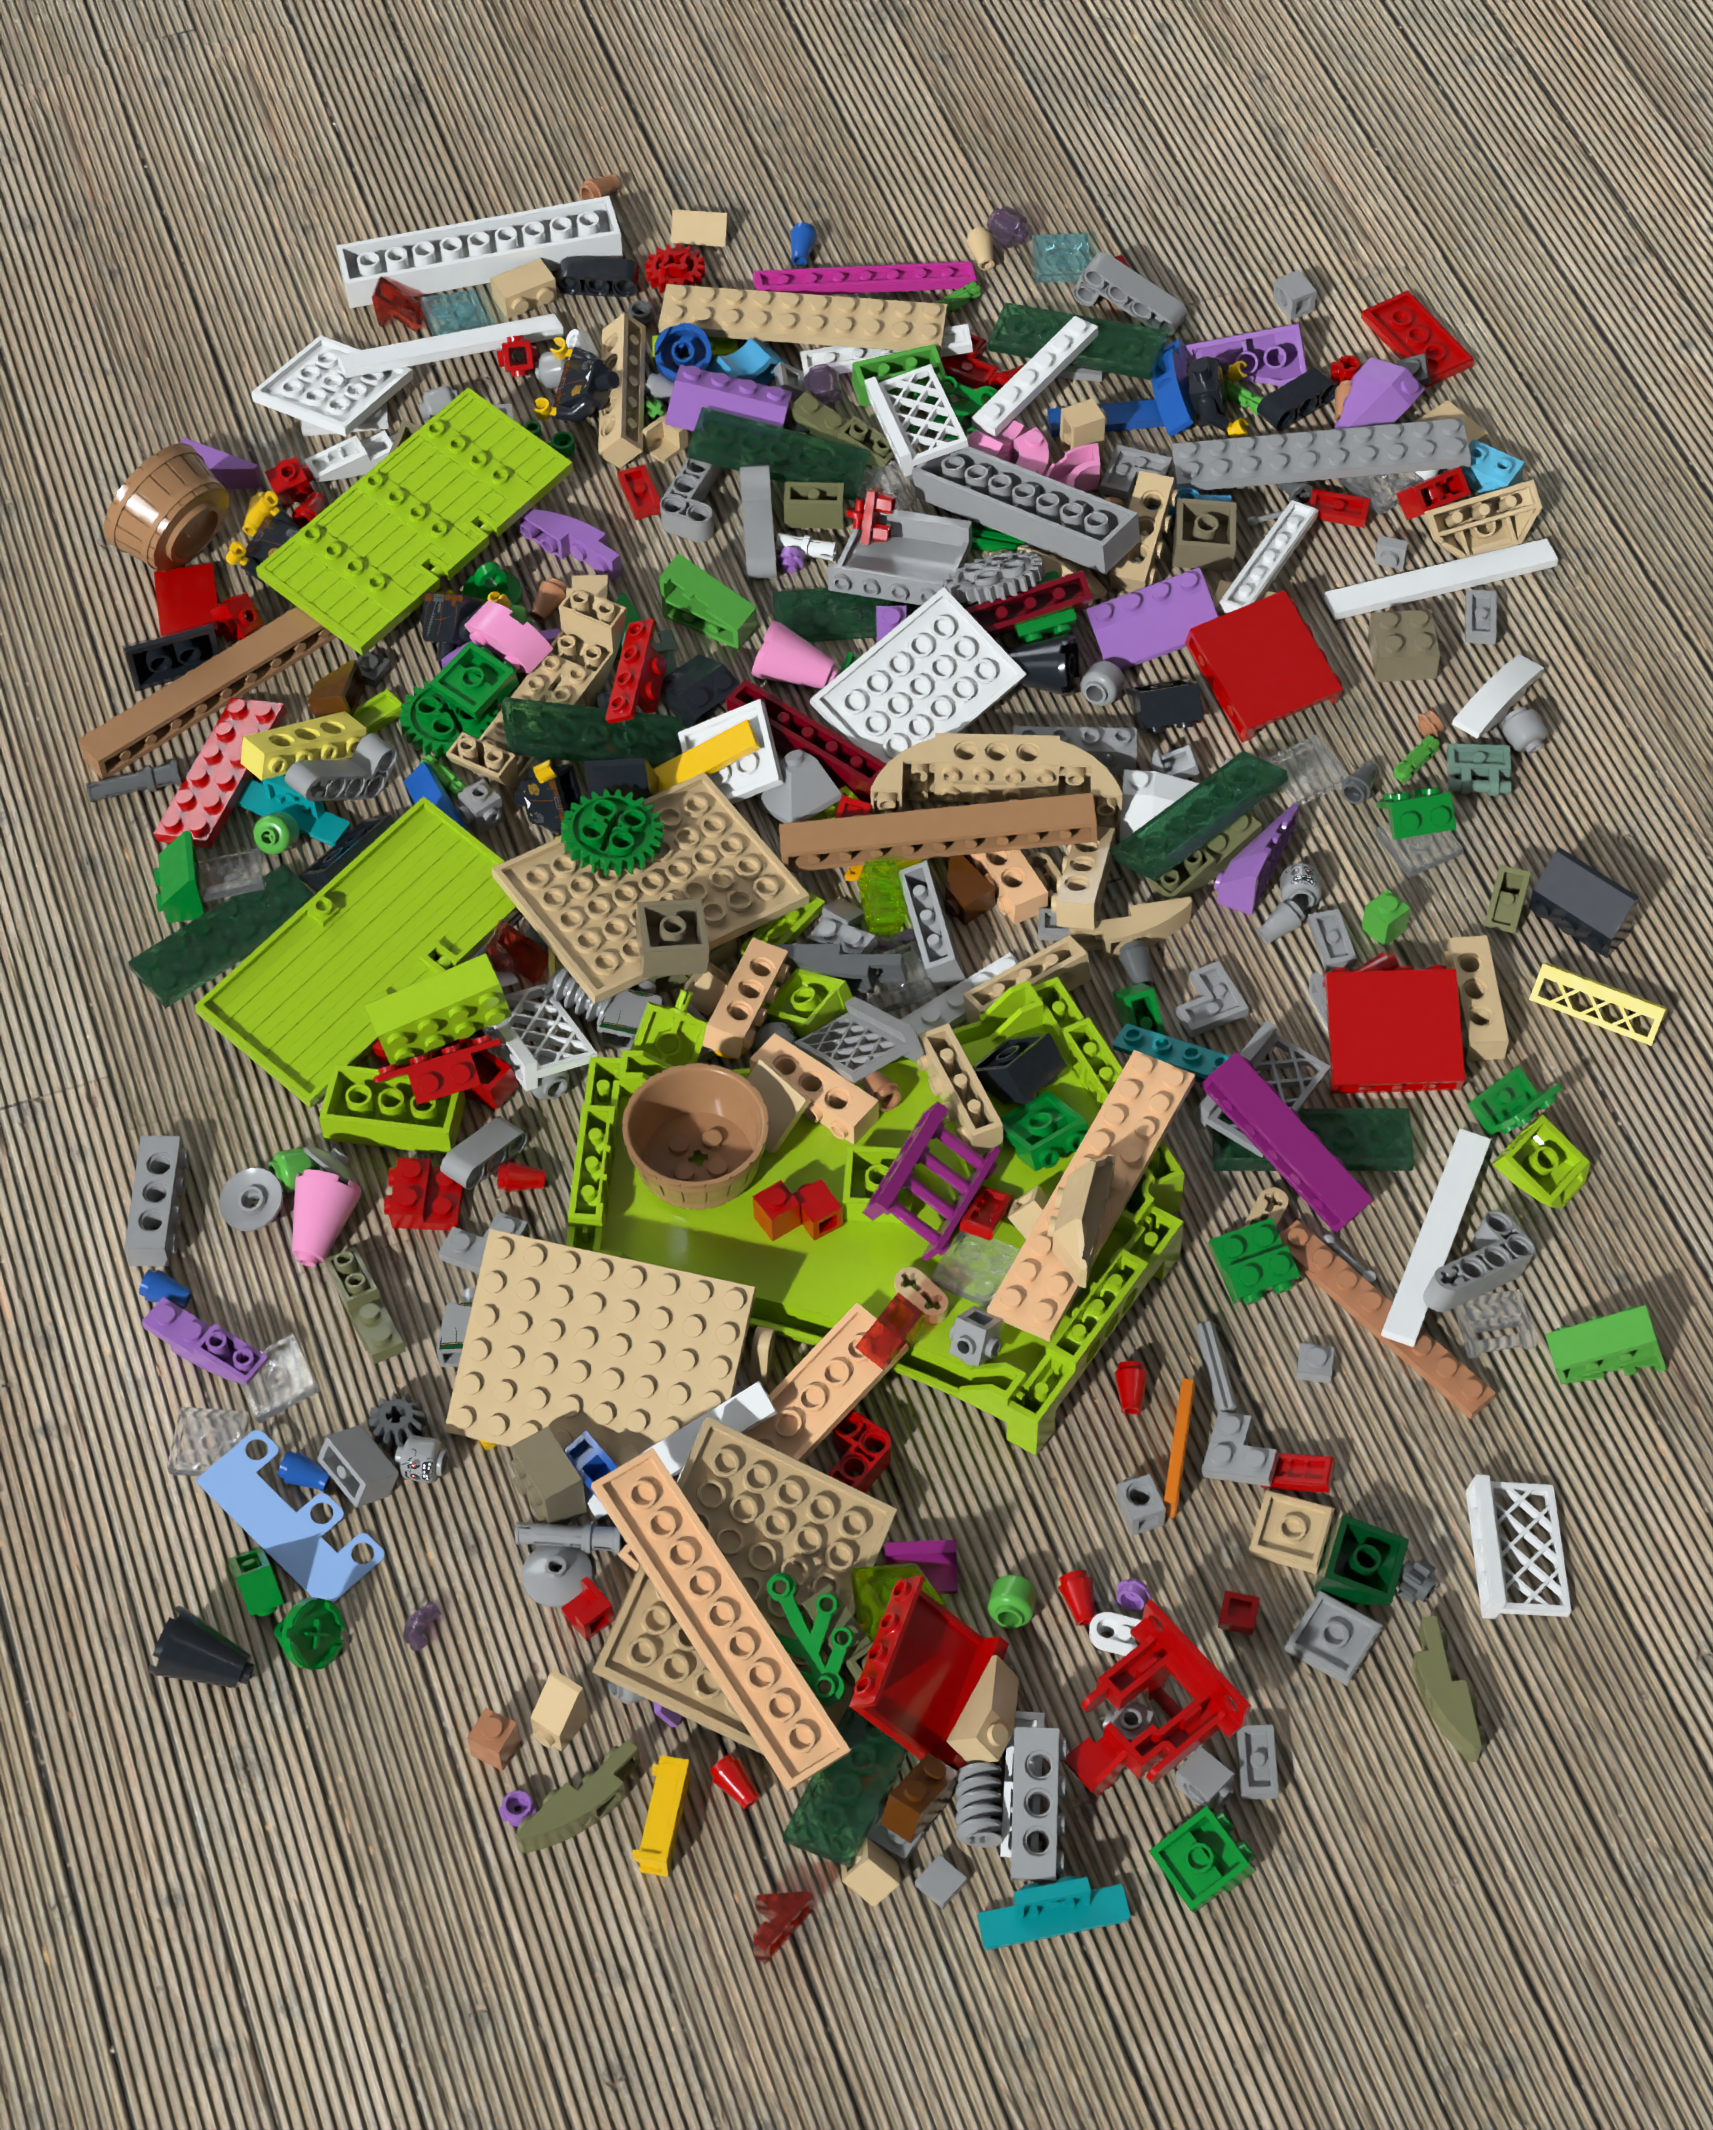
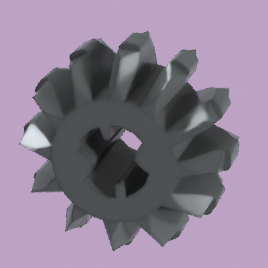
M393 1392L392 1400L386 1401L380 1397V1407H371V1419L368 1422L369 1431L373 1433L374 1442L377 1445L383 1443L384 1449L387 1452L394 1446H397V1448L399 1445L404 1446L410 1436L425 1437L426 1431L424 1426L428 1423L427 1415L423 1412V1406L419 1400L412 1402V1397L408 1393L402 1399H398V1395Z

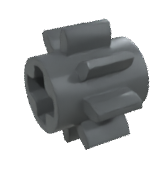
M1423 1558L1420 1562L1417 1561L1416 1563L1408 1560L1401 1568L1397 1583L1400 1590L1397 1595L1410 1604L1418 1599L1425 1603L1439 1584V1580L1433 1574L1436 1567Z

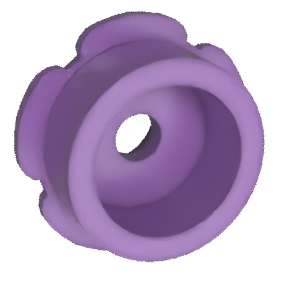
M784 547L781 554L776 557L780 563V568L786 572L795 573L797 570L804 568L803 560L805 555L796 548Z
M1139 1579L1122 1580L1117 1585V1602L1128 1611H1140L1144 1607L1145 1602H1148L1151 1598L1150 1591L1146 1590V1585Z
M519 1790L508 1793L500 1807L501 1818L505 1822L509 1821L510 1825L518 1827L527 1816H534L536 1814L533 1798ZM521 1807V1811L516 1812L515 1808Z

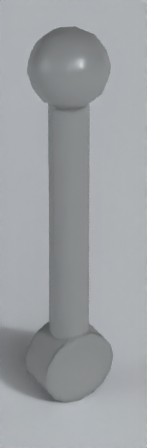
M1284 510L1260 517L1250 516L1247 523L1250 527H1256L1258 523L1279 518Z
M1332 1234L1323 1236V1243L1333 1248L1372 1285L1375 1283L1376 1274L1373 1271H1366L1335 1242V1237Z

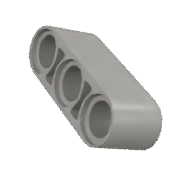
M498 1116L451 1149L444 1157L440 1171L467 1190H470L496 1172L499 1163H507L508 1160L511 1161L523 1150L528 1135L503 1117Z

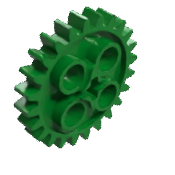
M425 680L423 681L424 689L414 687V696H405L407 703L401 704L402 713L399 714L402 734L406 736L407 743H413L415 751L423 748L424 756L429 755L433 751L436 758L439 759L443 753H447L462 732L479 739L499 712L497 703L493 702L476 720L433 691L430 683Z
M604 789L603 796L599 797L593 791L591 792L590 800L581 796L580 805L572 802L571 811H565L564 820L561 821V843H564L565 852H571V861L580 859V868L591 865L593 874L600 868L603 869L604 876H608L610 870H615L617 876L621 877L623 869H626L630 874H634V866L644 870L645 861L654 862V855L660 854L661 845H663L664 823L660 822V813H653V804L644 806L643 797L634 801L632 792L627 794L626 797H622L619 789H617L615 795H610L608 790ZM621 815V817H619V819H618V827H615V826H616V820H617L618 816Z

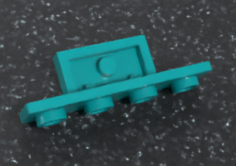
M285 775L262 780L263 784L250 779L236 803L237 806L263 817L276 811L286 812L297 821L300 833L332 847L344 837L351 827L348 820L325 811L323 801H308L285 782Z
M1125 1024L1113 1042V1049L1128 1055H1132L1134 1050L1195 1074V1082L1201 1084L1214 1070L1231 1057L1131 1024Z
M1066 1876L1060 1878L1054 1884L1041 1886L1039 1883H1031L1022 1886L1019 1891H1014L1013 1906L980 1912L977 1914V1921L984 1949L992 1950L1126 1923L1130 1921L1131 1915L1124 1888L1121 1884L1091 1890L1088 1877Z

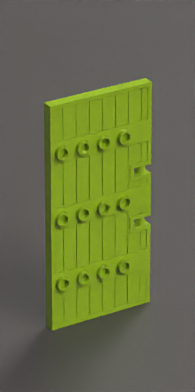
M468 387L257 566V576L363 656L423 603L424 593H435L440 588V577L444 576L450 580L490 545L489 535L491 533L499 537L572 473L573 463Z
M423 796L195 1004V1012L311 1108L326 1094L334 1064L355 1067L373 1050V1046L379 1041L364 1005L441 973L450 966L454 967L466 962L519 912V909L492 877V868L505 861ZM435 955L440 957L436 962L432 959Z

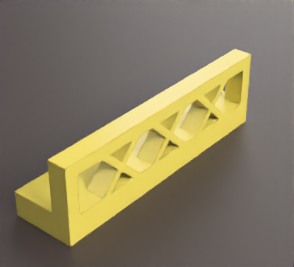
M1548 962L1542 964L1529 998L1531 1001L1650 1046L1653 1045L1660 1024L1668 1011V1007ZM1545 978L1557 982L1563 995L1553 1000L1539 996ZM1564 985L1575 990L1567 993ZM1580 991L1588 994L1593 1007L1582 1012L1574 1009L1569 996ZM1594 997L1605 1000V1002L1597 1004ZM1565 999L1568 1006L1560 1004L1557 1001ZM1613 1003L1619 1006L1624 1018L1610 1023L1604 1020L1599 1008ZM1625 1008L1636 1013L1628 1016ZM1595 1010L1598 1018L1587 1013ZM1641 1014L1654 1019L1649 1035L1645 1036L1635 1032L1630 1019ZM1626 1021L1629 1029L1618 1026V1024Z

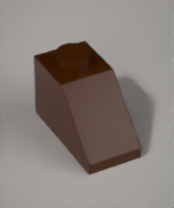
M351 660L315 682L307 698L308 709L314 714L315 718L346 711L353 717L366 686L357 661Z
M963 855L950 856L944 905L952 917H957L966 925L994 907L995 887Z

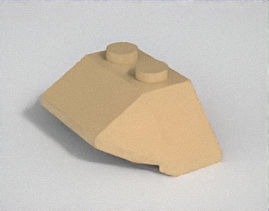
M1533 479L1428 510L1424 513L1433 541L1458 559H1463L1522 544L1536 516L1540 513L1542 505Z
M1106 1154L1092 1159L1067 1176L1065 1188L1059 1187L1056 1195L1055 1208H1059L1058 1216H1051L1047 1236L1053 1237L1052 1251L1077 1285L1082 1288L1087 1286L1115 1167V1155Z

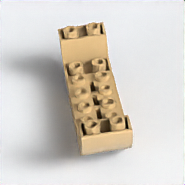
M574 586L559 605L562 631L551 644L553 650L526 676L479 739L463 732L460 734L446 753L450 761L511 788L519 787V783L528 777V770L540 758L546 757L552 762L597 702L596 693L601 692L618 652L627 608Z
M935 733V738L917 743L902 751L880 771L871 786V815L886 812H903V800L982 803L1004 802L1013 799H1034L1043 796H1064L1074 793H1093L1097 826L1115 828V834H1120L1122 791L1116 779L1100 761L1079 747L1061 741L1060 736Z

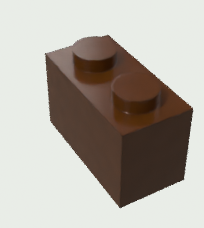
M928 1753L889 1794L880 1824L909 1843H912L950 1801L959 1772Z

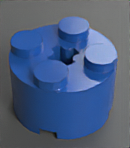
M680 323V325L670 326L663 330L655 343L657 369L659 373L673 382L680 365L695 366L701 370L708 371L713 362V355L706 333L690 323ZM685 352L689 353L688 358L684 357L683 359H679V354L684 355Z

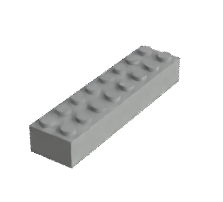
M947 438V439L944 440V442H948V443L951 442V441H954V440L949 439V438ZM969 446L921 463L912 470L916 498L1103 574L1109 572L1140 541L1137 512Z

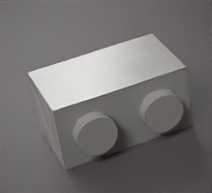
M360 1425L326 1436L317 1459L356 1508L389 1497L399 1474L393 1463L387 1459L374 1440L368 1436Z

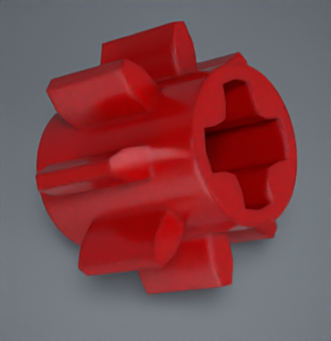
M1341 356L1338 363L1332 362L1331 379L1338 386L1342 381L1352 380L1354 374L1363 364H1360L1359 360L1354 356Z

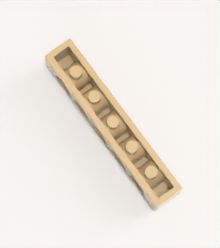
M625 312L602 330L601 358L606 362L608 368L618 374L620 382L617 388L611 389L606 407L599 411L598 455L618 468L623 467L643 451L646 326Z

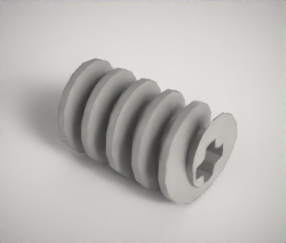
M565 967L556 970L543 993L547 996L554 991L553 1000L556 1002L565 998L564 1007L567 1009L576 1004L575 1014L578 1016L587 1011L586 1020L588 1022H592L598 1017L597 1025L614 997L612 996L594 1004Z
M994 1763L966 1765L958 1770L959 1774L956 1780L958 1785L956 1786L955 1794L958 1799L956 1800L955 1808L958 1813L956 1814L955 1822L958 1827L956 1828L955 1836L962 1843L974 1847L998 1846L1002 1843L1003 1838L995 1832L1002 1830V1823L995 1818L1002 1815V1809L995 1805L1002 1801V1795L995 1791L1001 1789L1002 1781L995 1777L1001 1775L1002 1769Z

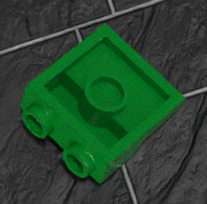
M469 641L430 682V686L433 691L477 720L493 702L500 705L519 685V681L516 676L517 670L512 664L505 660L503 662L499 661L485 646L478 647Z
M1049 1090L1037 1096L1030 1103L1021 1105L1000 1118L1003 1123V1138L1015 1147L1017 1157L1035 1172L1043 1167L1052 1168L1058 1163L1060 1157L1070 1151L1076 1152L1088 1132L1086 1120Z
M1272 1217L1212 1238L1208 1242L1233 1304L1244 1301L1245 1305H1250L1264 1298L1263 1294L1275 1290L1276 1294L1291 1290L1295 1287L1294 1282L1300 1277L1288 1245L1283 1246Z
M1205 1806L1149 1850V1853L1193 1913H1196L1221 1892H1230L1257 1871L1252 1864L1256 1856L1244 1840L1237 1843L1231 1835L1230 1831L1235 1827L1222 1810L1215 1813L1208 1806Z

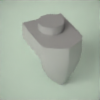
M1190 745L1160 756L1157 749L1154 751L1152 758L1153 771L1182 779L1200 774Z

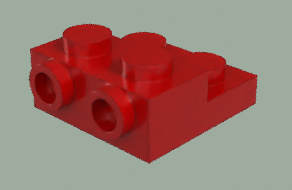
M397 1158L396 1167H390L388 1173L389 1187H393L392 1195H386L384 1200V1214L390 1216L392 1228L450 1231L452 1227L459 1228L464 1187L440 1171V1167L432 1166L430 1159Z

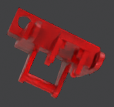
M1152 1599L1145 1604L1142 1621L1130 1631V1634L1140 1644L1098 1678L1096 1689L1084 1699L1081 1708L1086 1713H1089L1108 1699L1120 1711L1144 1691V1696L1148 1700L1153 1699L1171 1720L1159 1730L1152 1724L1131 1742L1110 1721L1105 1725L1102 1738L1094 1742L1088 1737L1066 1755V1761L1063 1762L1091 1793L1093 1792L1097 1797L1103 1793L1105 1788L1109 1789L1112 1787L1121 1769L1125 1766L1138 1779L1142 1778L1152 1768L1146 1775V1779L1151 1784L1156 1783L1219 1729L1228 1738L1232 1737L1246 1725L1251 1704ZM1155 1618L1160 1622L1162 1627L1156 1622ZM1169 1674L1195 1699L1183 1710L1164 1690ZM1229 1697H1231V1698L1233 1699V1701L1236 1703L1237 1707L1232 1703V1701L1230 1700Z

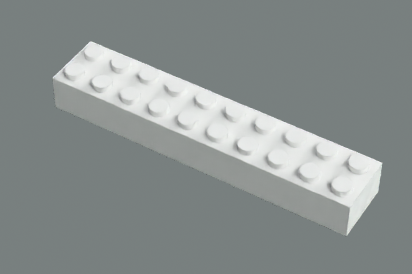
M610 196L336 245L349 308L490 283L491 277L541 258L549 271L559 270L562 259L566 257L623 258L621 232Z

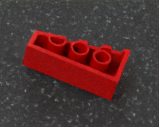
M469 1037L458 1039L444 1045L438 1051L425 1054H429L430 1059L442 1056L441 1050L460 1044L461 1049L474 1046V1043ZM378 1041L373 1046L375 1054L381 1066H389L390 1063L380 1041ZM487 1050L473 1054L472 1058L481 1086L465 1090V1097L498 1109L519 1086L512 1067ZM411 1063L398 1065V1069L410 1066Z

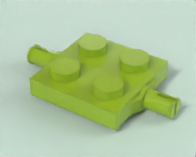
M680 989L675 1007H664L648 1001L630 1050H643L672 1066H685L686 1064L696 1063L709 1021L694 1017L687 1011L694 993Z

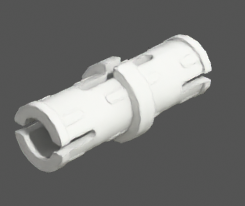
M778 533L776 540L777 552H782L784 547H793L804 553V559L816 557L834 561L837 553V542L812 539L810 535L800 537Z

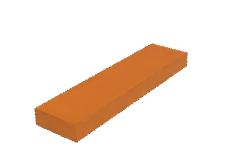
M1182 1378L1164 1496L1165 1517L1174 1518L1177 1515L1195 1382L1193 1379Z

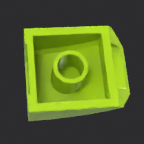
M797 968L778 990L773 1005H766L765 1008L768 1009L766 1019L771 1022L788 1024L795 1035L803 1038L846 1014L848 1011L844 1002L853 998L845 980Z
M1542 1114L1517 1134L1499 1156L1494 1159L1492 1165L1517 1187L1536 1200L1551 1208L1563 1209L1585 1184L1590 1161Z

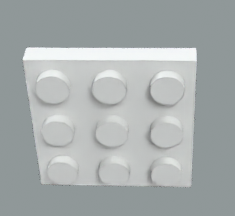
M761 699L678 732L682 753L746 719L752 723L761 749L708 776L731 804L784 784L766 706Z

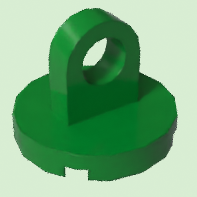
M488 562L480 566L475 574L464 584L462 592L463 595L483 599L487 602L489 593L495 591L500 595L505 594L511 601V604L518 605L522 601L523 596L519 580L512 573L503 570L497 562Z
M310 1597L302 1599L291 1608L286 1618L275 1627L274 1635L283 1647L286 1657L296 1667L307 1670L323 1669L335 1660L342 1649L344 1640L340 1638L341 1630L345 1631L344 1619L340 1609L332 1601Z

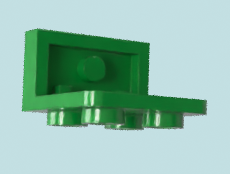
M1056 571L1047 572L1045 576H1042V581L1036 582V585L1060 578ZM1074 608L1017 625L1014 632L1017 644L1023 642L1030 644L1041 641L1043 636L1054 633L1055 636L1072 631L1077 621Z
M1440 787L1414 789V795L1410 796V792L1384 794V800L1376 802L1377 808L1388 809L1392 840L1456 829L1451 792H1441Z
M1517 1066L1469 1101L1467 1105L1489 1136L1499 1131H1502L1505 1135L1514 1128H1520L1535 1117L1533 1114L1539 1109L1543 1110L1557 1101L1558 1098L1555 1094L1563 1087L1558 1082L1537 1092L1522 1069Z

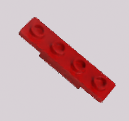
M653 618L632 622L628 625L605 717L609 724L633 719L636 706L645 714L656 712L667 663L651 646L657 624Z
M492 1034L474 1039V1046L461 1049L460 1044L441 1050L443 1055L430 1059L429 1054L410 1059L411 1065L398 1069L397 1063L378 1069L379 1075L373 1077L374 1083L376 1085L408 1075L417 1105L481 1086L472 1055L501 1046V1038L493 1040Z

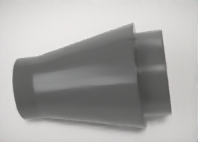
M1364 762L1360 768L1343 780L1341 793L1345 800L1352 804H1360L1369 799L1375 778L1379 773L1378 767L1374 763Z
M1139 940L1124 944L1119 950V960L1134 985L1144 983L1152 987L1154 982L1151 973L1149 948L1144 945L1143 941Z

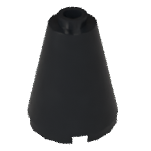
M1063 635L1005 649L1004 651L1027 674L1025 679L1018 685L1064 696L1074 695L1077 686L1072 685L1073 677H1079L1080 669L1078 644L1071 643L1075 638L1074 635Z
M177 1606L174 1611L179 1616L176 1620L169 1617L152 1655L159 1658L157 1666L155 1667L150 1664L149 1673L156 1676L235 1689L238 1688L240 1683L247 1684L255 1664L250 1663L251 1655L186 1608Z

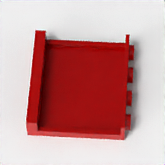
M1285 590L1190 628L1184 642L1242 743L1252 739L1257 729L1319 703L1330 700L1332 705L1336 704L1343 690L1339 676L1332 672L1323 649L1318 648L1313 639L1310 626L1306 623L1304 624L1299 615L1296 602L1289 598Z
M1433 965L1423 970H1414L1412 966H1401L1390 971H1382L1380 967H1368L1357 972H1350L1347 968H1336L1325 973L1322 987H1325L1331 1062L1330 1094L1461 1090L1465 1082L1456 969H1447L1444 965Z
M922 1575L898 1579L891 1590V1598L885 1614L879 1622V1629L873 1645L867 1653V1661L860 1679L855 1684L854 1694L849 1707L920 1760L930 1753L958 1771L965 1766L966 1761L947 1743V1739L991 1657L998 1655L1003 1661L1009 1643L1000 1636L983 1638L921 1590L925 1581Z

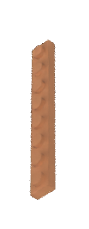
M1296 1220L1279 1234L1283 1246L1288 1245L1296 1267L1470 1420L1495 1399V1391L1422 1328L1419 1331L1414 1347L1381 1336L1393 1303L1302 1223Z

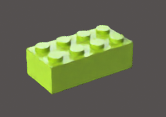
M486 953L364 1005L390 1065L397 1063V1066L408 1064L410 1059L425 1053L438 1051L444 1045L455 1040L468 1038L474 1032L485 1027L498 1025L506 1018L512 1016L499 980Z
M333 1065L319 1116L324 1140L447 1155L455 1147L466 1104L464 1091L417 1105L408 1075L375 1085L373 1077L379 1075L378 1069Z

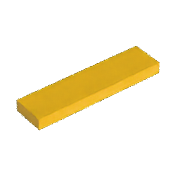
M746 719L654 768L653 770L659 777V793L704 772L709 776L761 749L752 723Z

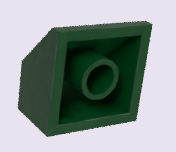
M1342 1514L1331 1529L1313 1592L1318 1593L1322 1591L1345 1604L1390 1605L1393 1601L1409 1539Z

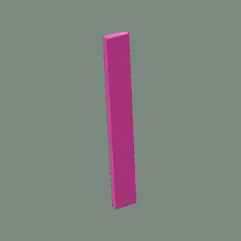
M972 261L753 271L755 290L814 295L959 289L961 287L964 288L971 281L977 283Z

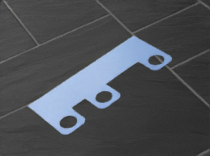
M254 1430L194 1481L310 1596L326 1599L334 1603L384 1558L385 1552L368 1534L361 1533L337 1553L322 1536L343 1518L342 1508L327 1494L320 1493L298 1512H295L256 1473L278 1454V1446L263 1431ZM255 1439L264 1441L268 1446L267 1455L260 1460L250 1459L245 1452L247 1444ZM318 1503H326L333 1509L332 1519L325 1524L314 1522L310 1516L311 1509ZM359 1543L371 1545L374 1549L373 1559L366 1564L356 1563L351 1556L354 1546Z

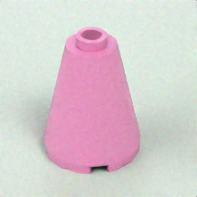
M772 621L763 639L762 648L756 656L751 672L753 676L760 679L823 689L836 678L839 669L834 667L835 660L781 622Z
M304 1170L303 1176L300 1172L297 1173L295 1179L292 1254L297 1257L296 1261L298 1263L315 1267L317 1263L325 1261L324 1259L328 1256L361 1197V1187L355 1182L349 1180L348 1185L338 1182L339 1175L320 1170Z

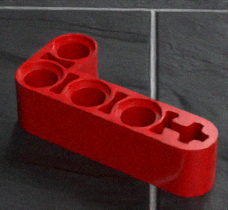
M851 1410L832 1430L834 1447L844 1455L827 1475L866 1493L891 1462V1439L889 1434L854 1410ZM844 1429L854 1430L853 1433L849 1434L842 1433L841 1431ZM873 1447H879L882 1449L878 1452L869 1451V1449ZM851 1472L861 1473V1475L857 1477H851L847 1474Z

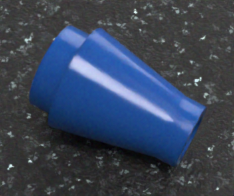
M797 223L790 231L791 262L794 265L804 266L808 262L809 255L817 240L816 230L811 224Z
M158 1269L156 1272L152 1270L146 1272L139 1288V1295L144 1296L145 1301L156 1303L165 1297L177 1306L185 1309L191 1299L192 1290Z
M289 1450L285 1454L277 1476L284 1479V1483L318 1489L322 1492H325L331 1481V1476L324 1468L300 1451L294 1453Z

